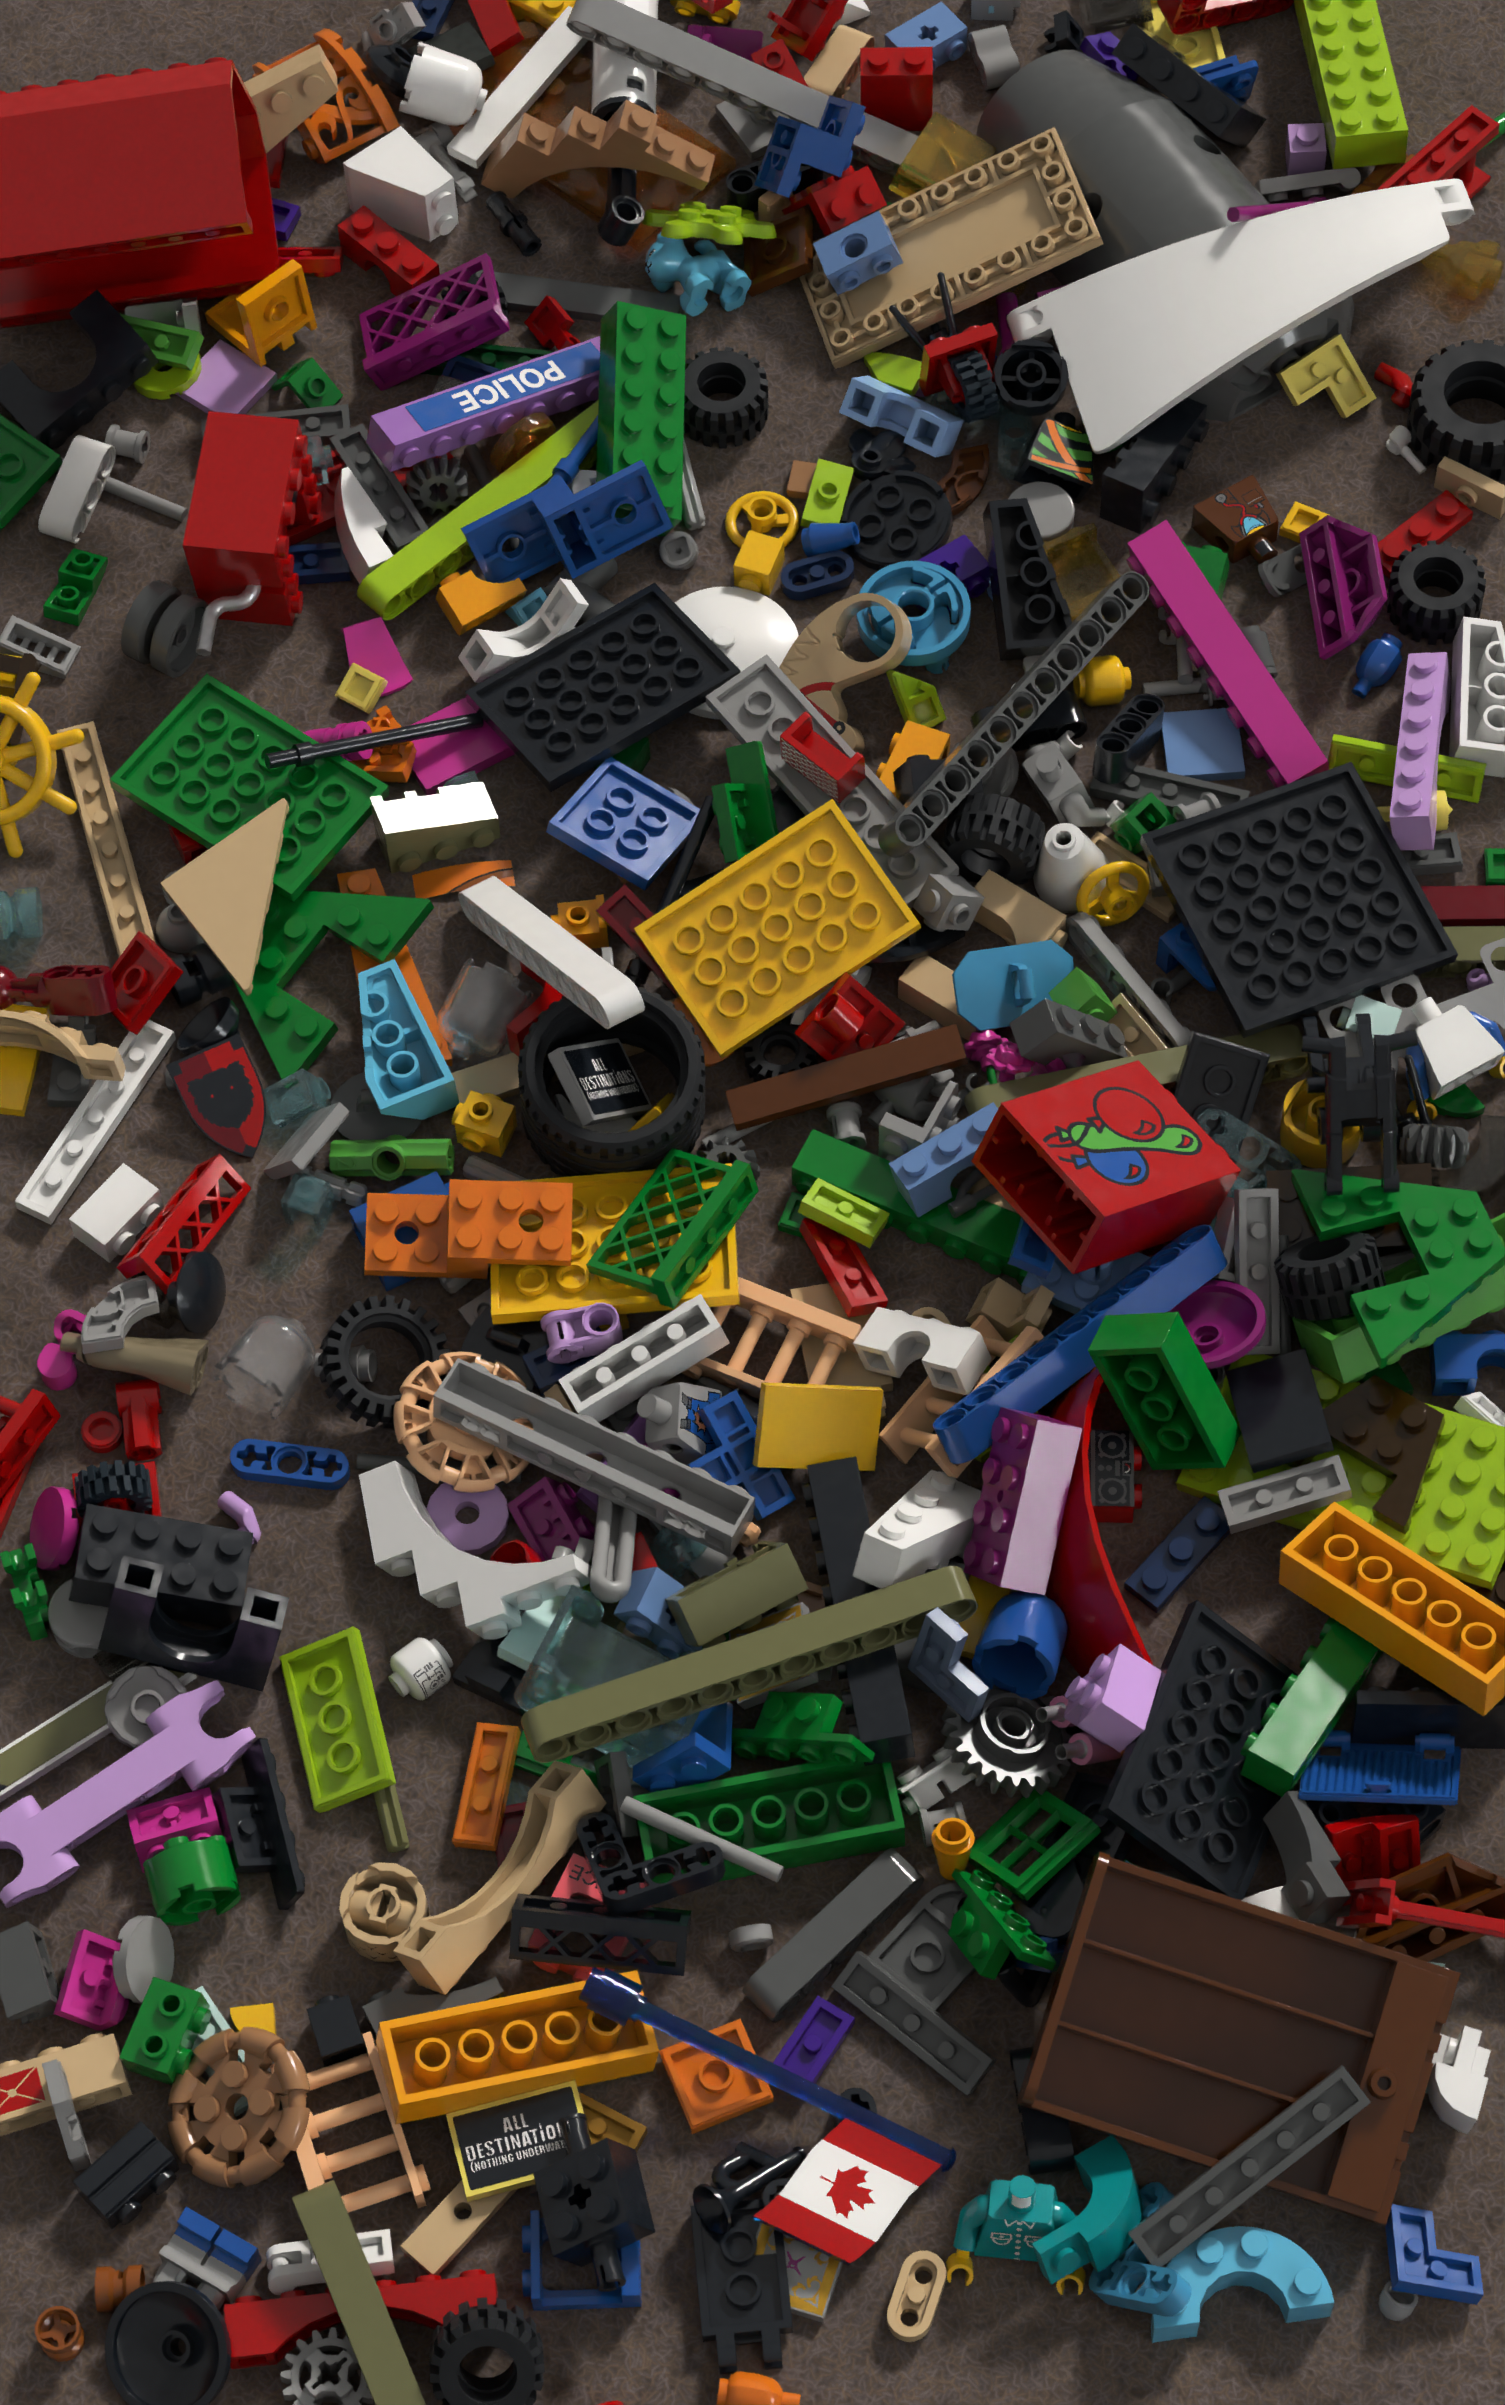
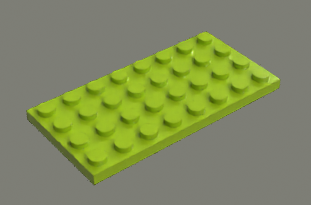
M1265 1354L1244 1355L1239 1360L1231 1363L1228 1370L1273 1357ZM1311 1369L1323 1409L1361 1384L1357 1382L1343 1384L1327 1373ZM1225 1376L1221 1394L1240 1428L1228 1380ZM1427 1404L1444 1414L1445 1424L1431 1466L1427 1468L1422 1483V1492L1411 1516L1409 1530L1405 1535L1373 1516L1372 1508L1394 1480L1334 1445L1333 1451L1316 1455L1310 1462L1339 1455L1351 1488L1352 1498L1336 1503L1452 1577L1490 1590L1493 1589L1505 1560V1427ZM1241 1433L1225 1468L1182 1469L1176 1485L1177 1489L1199 1498L1206 1496L1212 1502L1221 1504L1217 1491L1292 1468L1285 1464L1253 1473ZM1329 1505L1276 1520L1275 1522L1303 1530Z

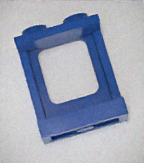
M530 2210V2225L522 2226L523 2253H531V2269L523 2270L522 2286L523 2297H531L534 2311L642 2307L640 2240L618 2250L623 2275L626 2278V2284L623 2287H619L617 2281H615L618 2289L606 2292L599 2291L598 2289L546 2290L542 2285V2246L549 2239L544 2218H541L540 2211Z

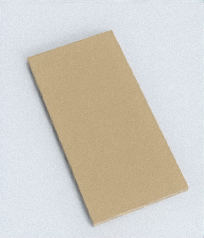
M1053 127L879 210L903 260L902 264L892 268L889 272L880 274L860 284L853 290L837 295L825 275L813 245V271L801 276L800 280L834 368L837 369L909 336L890 312L889 307L891 305L897 307L917 332L946 319L937 277L940 272H943L945 275L953 314H956L1104 243L1056 128Z

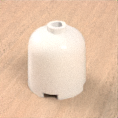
M419 42L417 53L422 54V56L414 55L404 87L406 89L404 98L409 100L408 102L401 100L399 111L451 126L465 124L471 119L475 109L482 111L488 90L482 89L483 75L481 69L469 59Z

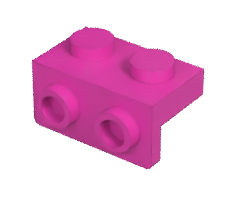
M85 1929L76 1933L54 2010L55 2015L99 2031L115 2026L122 2021L128 2009L129 1999H125L118 1991L114 1980L112 1964L114 1951H120L121 1943Z

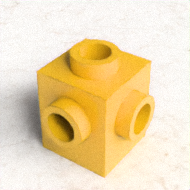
M471 1090L464 1103L460 1102L453 1113L452 1125L455 1126L457 1142L472 1152L484 1151L501 1158L517 1127L515 1106L504 1102L494 1094H480Z

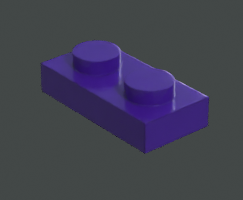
M817 1995L770 2066V2072L808 2095L854 2026L855 2018Z

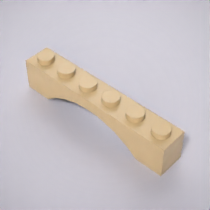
M557 1760L554 1761L529 1790L525 1813L517 1837L505 1860L492 1878L476 1894L459 1906L439 1915L420 1918L393 1950L419 1986L446 1995L460 1981L461 1976L475 1959L487 1949L488 1944L502 1927L512 1919V1908L517 1895H530L540 1886L542 1880L554 1865L567 1854L570 1846L578 1838L576 1831L578 1821L589 1813L600 1812L607 1804L583 1768Z

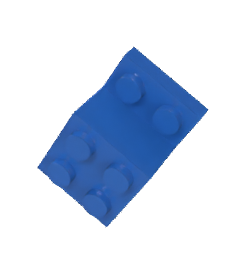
M829 95L818 129L778 116L754 185L790 198L791 192L797 189L801 180V171L799 170L801 164L841 177L842 172L847 170L853 156L851 147L855 136H858L864 127L865 115L863 113L866 107Z

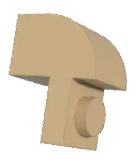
M998 1277L982 1287L965 1320L972 1324L979 1315H984L1006 1342H1009L1015 1335H1020L1026 1326L1036 1327L1042 1333L1052 1313V1309L1048 1306L1055 1293L1040 1285L1031 1292L1024 1294Z

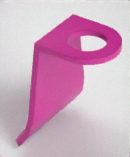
M382 617L372 618L341 628V632L344 633L349 668L354 662L388 681L380 697L395 693L413 681Z

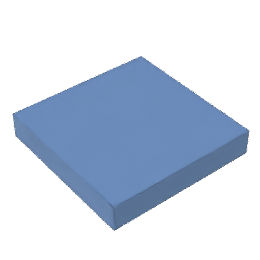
M1227 708L1164 712L1161 736L1166 772L1203 781L1245 778L1240 729H1237L1231 722L1226 712Z

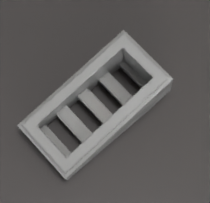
M13 615L0 635L1 654L23 657L24 653L33 654L42 664L38 670L39 672L65 679L81 649V646ZM16 638L23 639L20 646L14 644ZM31 642L37 643L33 652L27 650ZM45 646L51 648L47 658L40 656ZM59 650L66 652L61 664L53 662Z

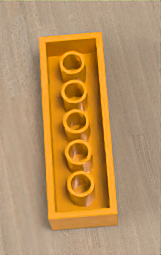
M1336 1502L1330 1504L1281 1550L1279 1584L1483 1717L1505 1696V1610Z
M637 1970L379 2022L376 2039L395 2124L440 2116L575 2080L577 2087L651 2072L654 2071L659 2054V2048Z

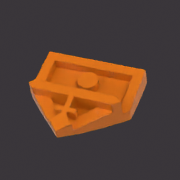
M386 705L376 710L377 717H373L372 720L366 722L370 726L372 733L401 727ZM409 741L374 748L370 758L351 760L349 762L382 782L407 783L417 751L413 742Z

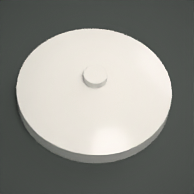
M729 586L707 588L688 594L675 602L741 672L766 654L780 667L792 644L799 636L792 619L780 605L765 595L749 589ZM706 702L689 711V713L701 717L719 719L707 706Z

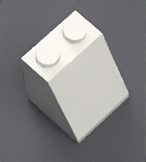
M401 126L343 162L349 208L353 212L365 205L391 227L430 242L440 235L445 236L449 234L459 224L454 178Z

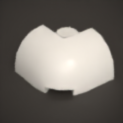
M1464 2026L1457 2039L1440 2034L1442 2038L1438 2051L1434 2053L1432 2059L1434 2065L1428 2082L1429 2101L1440 2120L1465 2134L1470 2132L1478 2119L1488 2081L1484 2074L1491 2052L1489 2049L1478 2046L1482 2031L1468 2026Z

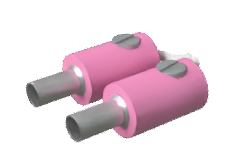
M1065 1695L1053 1698L1049 1706L1040 1707L1036 1711V1718L1040 1722L1052 1721L1059 1728L1076 1726L1063 1718L1069 1701L1065 1698ZM1086 1732L1074 1734L1068 1744L1058 1745L1055 1750L1058 1759L1071 1758L1078 1765L1112 1761L1122 1756L1120 1752L1108 1744H1103Z

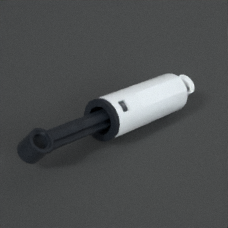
M615 0L658 19V0ZM593 42L591 114L608 122L626 99L656 114L657 70ZM608 167L607 202L605 204V212L598 222L597 229L601 238L613 246L621 247L628 244L645 216L642 205L636 200L637 170Z

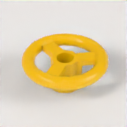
M756 491L743 495L730 506L725 517L726 532L730 540L739 548L742 547L745 540L736 527V519L741 510L744 511L751 523V531L763 534L769 532L774 527L788 526L785 533L778 538L784 540V547L793 541L800 523L795 506L784 496L769 491ZM777 506L784 510L786 514H777Z
M1117 861L1101 866L1093 871L1081 884L1076 897L1077 911H1083L1088 915L1094 916L1101 927L1115 925L1129 919L1142 907L1148 896L1150 885L1146 872L1139 865L1127 861ZM1119 873H1128L1136 878L1138 883L1137 892L1123 889L1119 883ZM1106 878V886L1103 888L1101 895L1088 905L1090 892L1101 880ZM1104 909L1107 915H1099L1098 913Z

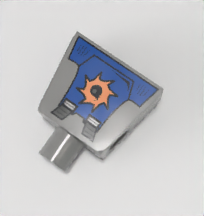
M684 1382L651 1388L648 1394L643 1395L637 1404L639 1416L646 1419L645 1441L647 1446L653 1450H663L669 1453L676 1461L685 1465L717 1448L697 1411L721 1398L722 1391Z

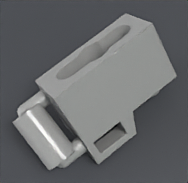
M401 2L391 11L383 9L369 20L371 27L361 34L364 52L374 45H393L396 43L402 46L426 27L413 2Z

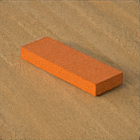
M477 1722L452 1843L455 1847L497 1851L521 1735L518 1726Z

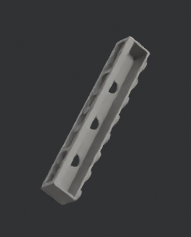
M457 1358L433 1396V1417L728 1557H731L753 1519L755 1497L750 1496L742 1487L727 1485L718 1481L701 1468H691L676 1461L669 1453L663 1450L648 1448L638 1443L635 1438L627 1433L614 1432L600 1425L596 1419L589 1415H578L564 1408L553 1398H542L527 1391L517 1381H506L491 1374L484 1366L478 1363H468ZM519 1418L526 1419L532 1424L533 1430L513 1420ZM592 1453L600 1454L606 1459L607 1465L587 1455ZM666 1488L674 1489L680 1494L681 1500L661 1490Z

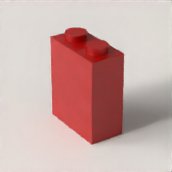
M932 47L860 48L861 105L866 107L864 112L906 131H930L932 129L933 107Z

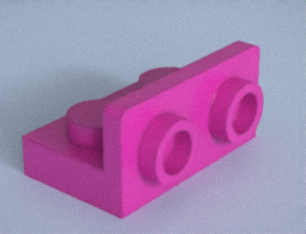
M210 1787L126 1810L133 1842L143 1873V1863L164 1851V1842L171 1838L186 1836L190 1842L222 1835Z

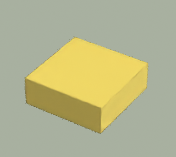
M353 662L335 696L370 714L388 681Z

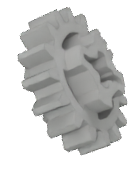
M331 2327L328 2338L322 2339L317 2330L312 2331L313 2342L308 2345L301 2339L296 2341L299 2351L298 2356L286 2354L285 2362L292 2370L282 2371L280 2375L281 2382L291 2385L282 2391L285 2401L296 2399L293 2405H321L323 2402L337 2403L338 2405H361L363 2402L374 2404L347 2334L344 2339H339L335 2327ZM328 2351L341 2352V2353L338 2354V2355H324V2354H323V2352H328ZM304 2366H306L311 2374V2379L305 2384V2388L301 2390L300 2376ZM359 2368L361 2381L358 2390L355 2392L349 2381L350 2377L356 2373L355 2370ZM327 2373L330 2376H334L338 2373L339 2383L334 2385L328 2381L323 2384L322 2375Z

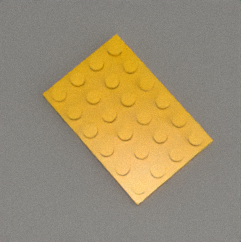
M832 798L635 927L634 930L721 1059H723L834 986L845 972L850 975L919 930L921 925Z
M689 1167L674 1168L669 1174V1179L691 1173L692 1169ZM655 1170L521 1180L525 1182L573 1183L571 1266L490 1264L491 1317L493 1325L541 1321L544 1315L556 1310H570L602 1302L612 1305L618 1314L674 1310L682 1303L693 1299L699 1294L703 1296L709 1307L740 1305L736 1223L673 1309L661 1305L656 1294L589 1273L586 1265ZM716 1176L701 1181L703 1190L717 1186L722 1178ZM695 1183L673 1192L675 1199H679L699 1191ZM669 1192L653 1197L647 1204L648 1209L670 1202ZM703 1204L680 1210L681 1218L685 1219L696 1215ZM674 1212L653 1219L654 1229L676 1222L677 1218ZM532 1214L523 1216L519 1221L520 1227L527 1232H536L543 1225L540 1218ZM644 1222L632 1226L626 1233V1237L629 1238L650 1231L648 1223ZM681 1232L658 1240L660 1249L674 1245L681 1236ZM653 1242L630 1249L633 1258L656 1251ZM626 1251L609 1256L605 1264L612 1266L627 1261ZM660 1263L637 1269V1274L650 1278Z

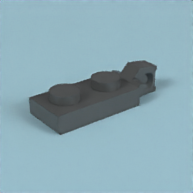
M68 1016V1024L60 1023L59 1028L70 1027L82 1031L88 1045H94L98 1041L95 1025L88 1024L89 1016ZM53 1054L47 1097L48 1105L51 1107H79L91 1089L92 1079H84L78 1065Z

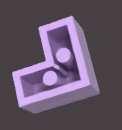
M1119 1644L1107 1656L1105 1654L1099 1655L1085 1677L1077 1676L1071 1682L1065 1693V1698L1069 1701L1063 1718L1103 1744H1108L1118 1752H1121L1145 1730L1162 1671L1122 1644Z

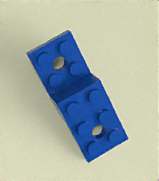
M640 460L576 494H573L563 478L560 477L461 528L485 581L504 583L520 578L522 581L561 561L569 575L574 579L673 528V525L646 465ZM625 503L632 504V511L627 517H615L619 506ZM514 537L520 540L518 547L514 551H502V545L507 539Z

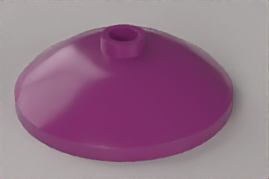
M1209 1280L1168 1311L1179 1312L1209 1370L1224 1367L1242 1358L1257 1345L1266 1328V1314L1260 1298L1250 1289L1228 1281Z

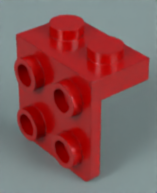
M851 165L842 172L841 177L833 175L788 198L791 205L784 208L782 212L786 215L810 205L824 235L827 236L886 206L887 203L869 166L867 165L855 171Z

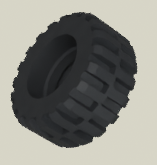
M1473 339L1462 341L1461 346L1455 347L1454 344L1441 349L1440 355L1435 353L1425 361V366L1419 368L1415 375L1407 418V429L1411 433V444L1415 451L1421 450L1420 458L1428 466L1432 463L1436 464L1435 471H1437V466L1446 456L1489 478H1496L1497 482L1505 481V420L1493 424L1473 423L1459 417L1449 407L1464 399L1479 398L1495 402L1505 409V343L1503 346L1495 345L1494 340L1486 339L1483 340V343H1474Z

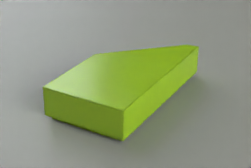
M892 669L886 671L905 724L909 720L932 728L947 720L935 686Z

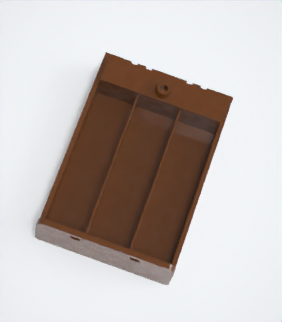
M1099 1851L1093 1857L1016 2104L1211 2168L1342 2065L1371 2103L1264 2187L1378 2225H1386L1402 2173L1399 2170L1402 2161L1405 2162L1410 2146L1408 2140L1410 2134L1414 2132L1434 2065L1431 2062L1434 2053L1438 2051L1442 2035H1440L1442 2025L1446 2024L1461 1973L1111 1858L1109 1854Z

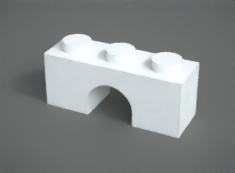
M881 1307L875 1309L853 1342L865 1370L900 1378L909 1364L923 1358L921 1361L933 1387L966 1396L970 1394L992 1359L981 1333L971 1327H957L945 1324L935 1318L925 1319L909 1315L902 1310L893 1311Z

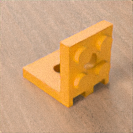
M294 259L287 262L245 293L229 295L205 312L207 323L260 367L267 364L265 354L276 346L285 351L295 344L293 334L304 326L311 331L317 328L303 268Z

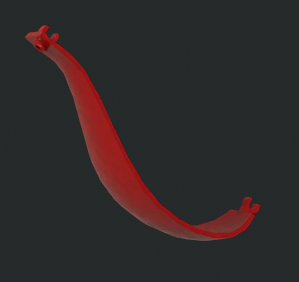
M1097 1367L1077 1380L1047 1415V1417L1082 1428L1045 1596L1055 1601L1065 1614L1068 1633L1063 1654L1082 1678L1089 1673L1092 1664L1099 1655L1105 1654L1107 1656L1119 1644H1122L1153 1665L1117 1586L1101 1541L1091 1501L1088 1449L1092 1415L1098 1394L1109 1391Z

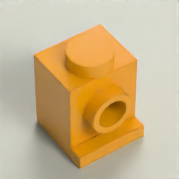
M603 894L596 895V899L557 903L558 914L550 915L553 921L590 949L609 947L607 924L596 913V910L604 903Z

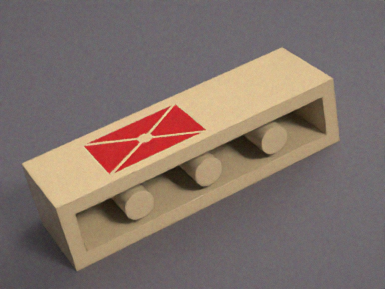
M92 2034L84 2037L80 2044L65 2049L62 2047H51L41 2051L37 2055L38 2057L27 2061L10 2060L1 2063L0 2136L57 2119L42 2063L55 2059L61 2062L66 2073L75 2112L132 2095L124 2064L119 2059L121 2052L114 2034Z

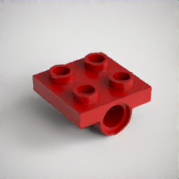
M845 972L794 1033L826 1061L890 1043L906 1023L857 980Z

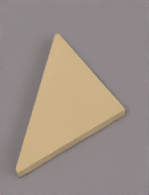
M285 798L273 804L160 883L169 898L246 996L250 995L253 989L254 971L259 960L265 917L270 906L275 868L279 861L284 837L285 819L289 812V805Z

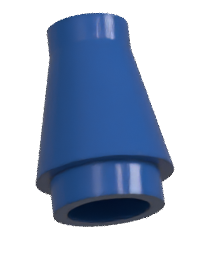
M855 522L811 523L808 528L802 529L801 540L806 556L811 557L828 551H840L851 545L859 544L860 535Z

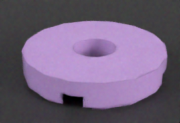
M443 1483L430 1496L426 1508L436 1527L458 1550L471 1555H479L495 1547L506 1534L509 1512L507 1499L496 1485L495 1489L490 1491L468 1493L454 1491L453 1485ZM466 1507L474 1508L480 1513L479 1517L471 1524H463L456 1519V1515L461 1509Z

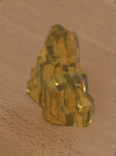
M1483 239L1478 243L1463 240L1454 245L1447 243L1420 260L1428 269L1441 273L1445 283L1457 288L1458 295L1472 301L1477 300L1484 288L1495 290L1504 267V262L1496 259L1500 251V243Z

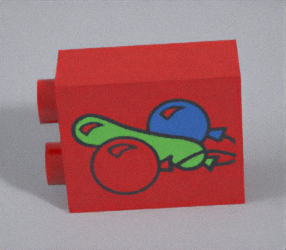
M1139 1060L1002 1102L971 1160L1073 1275L1174 1240L1193 1227L1199 1225L1210 1226L1241 1172L1240 1168L1230 1159L1225 1149L1212 1140L1178 1103L1176 1097L1169 1090L1165 1089Z

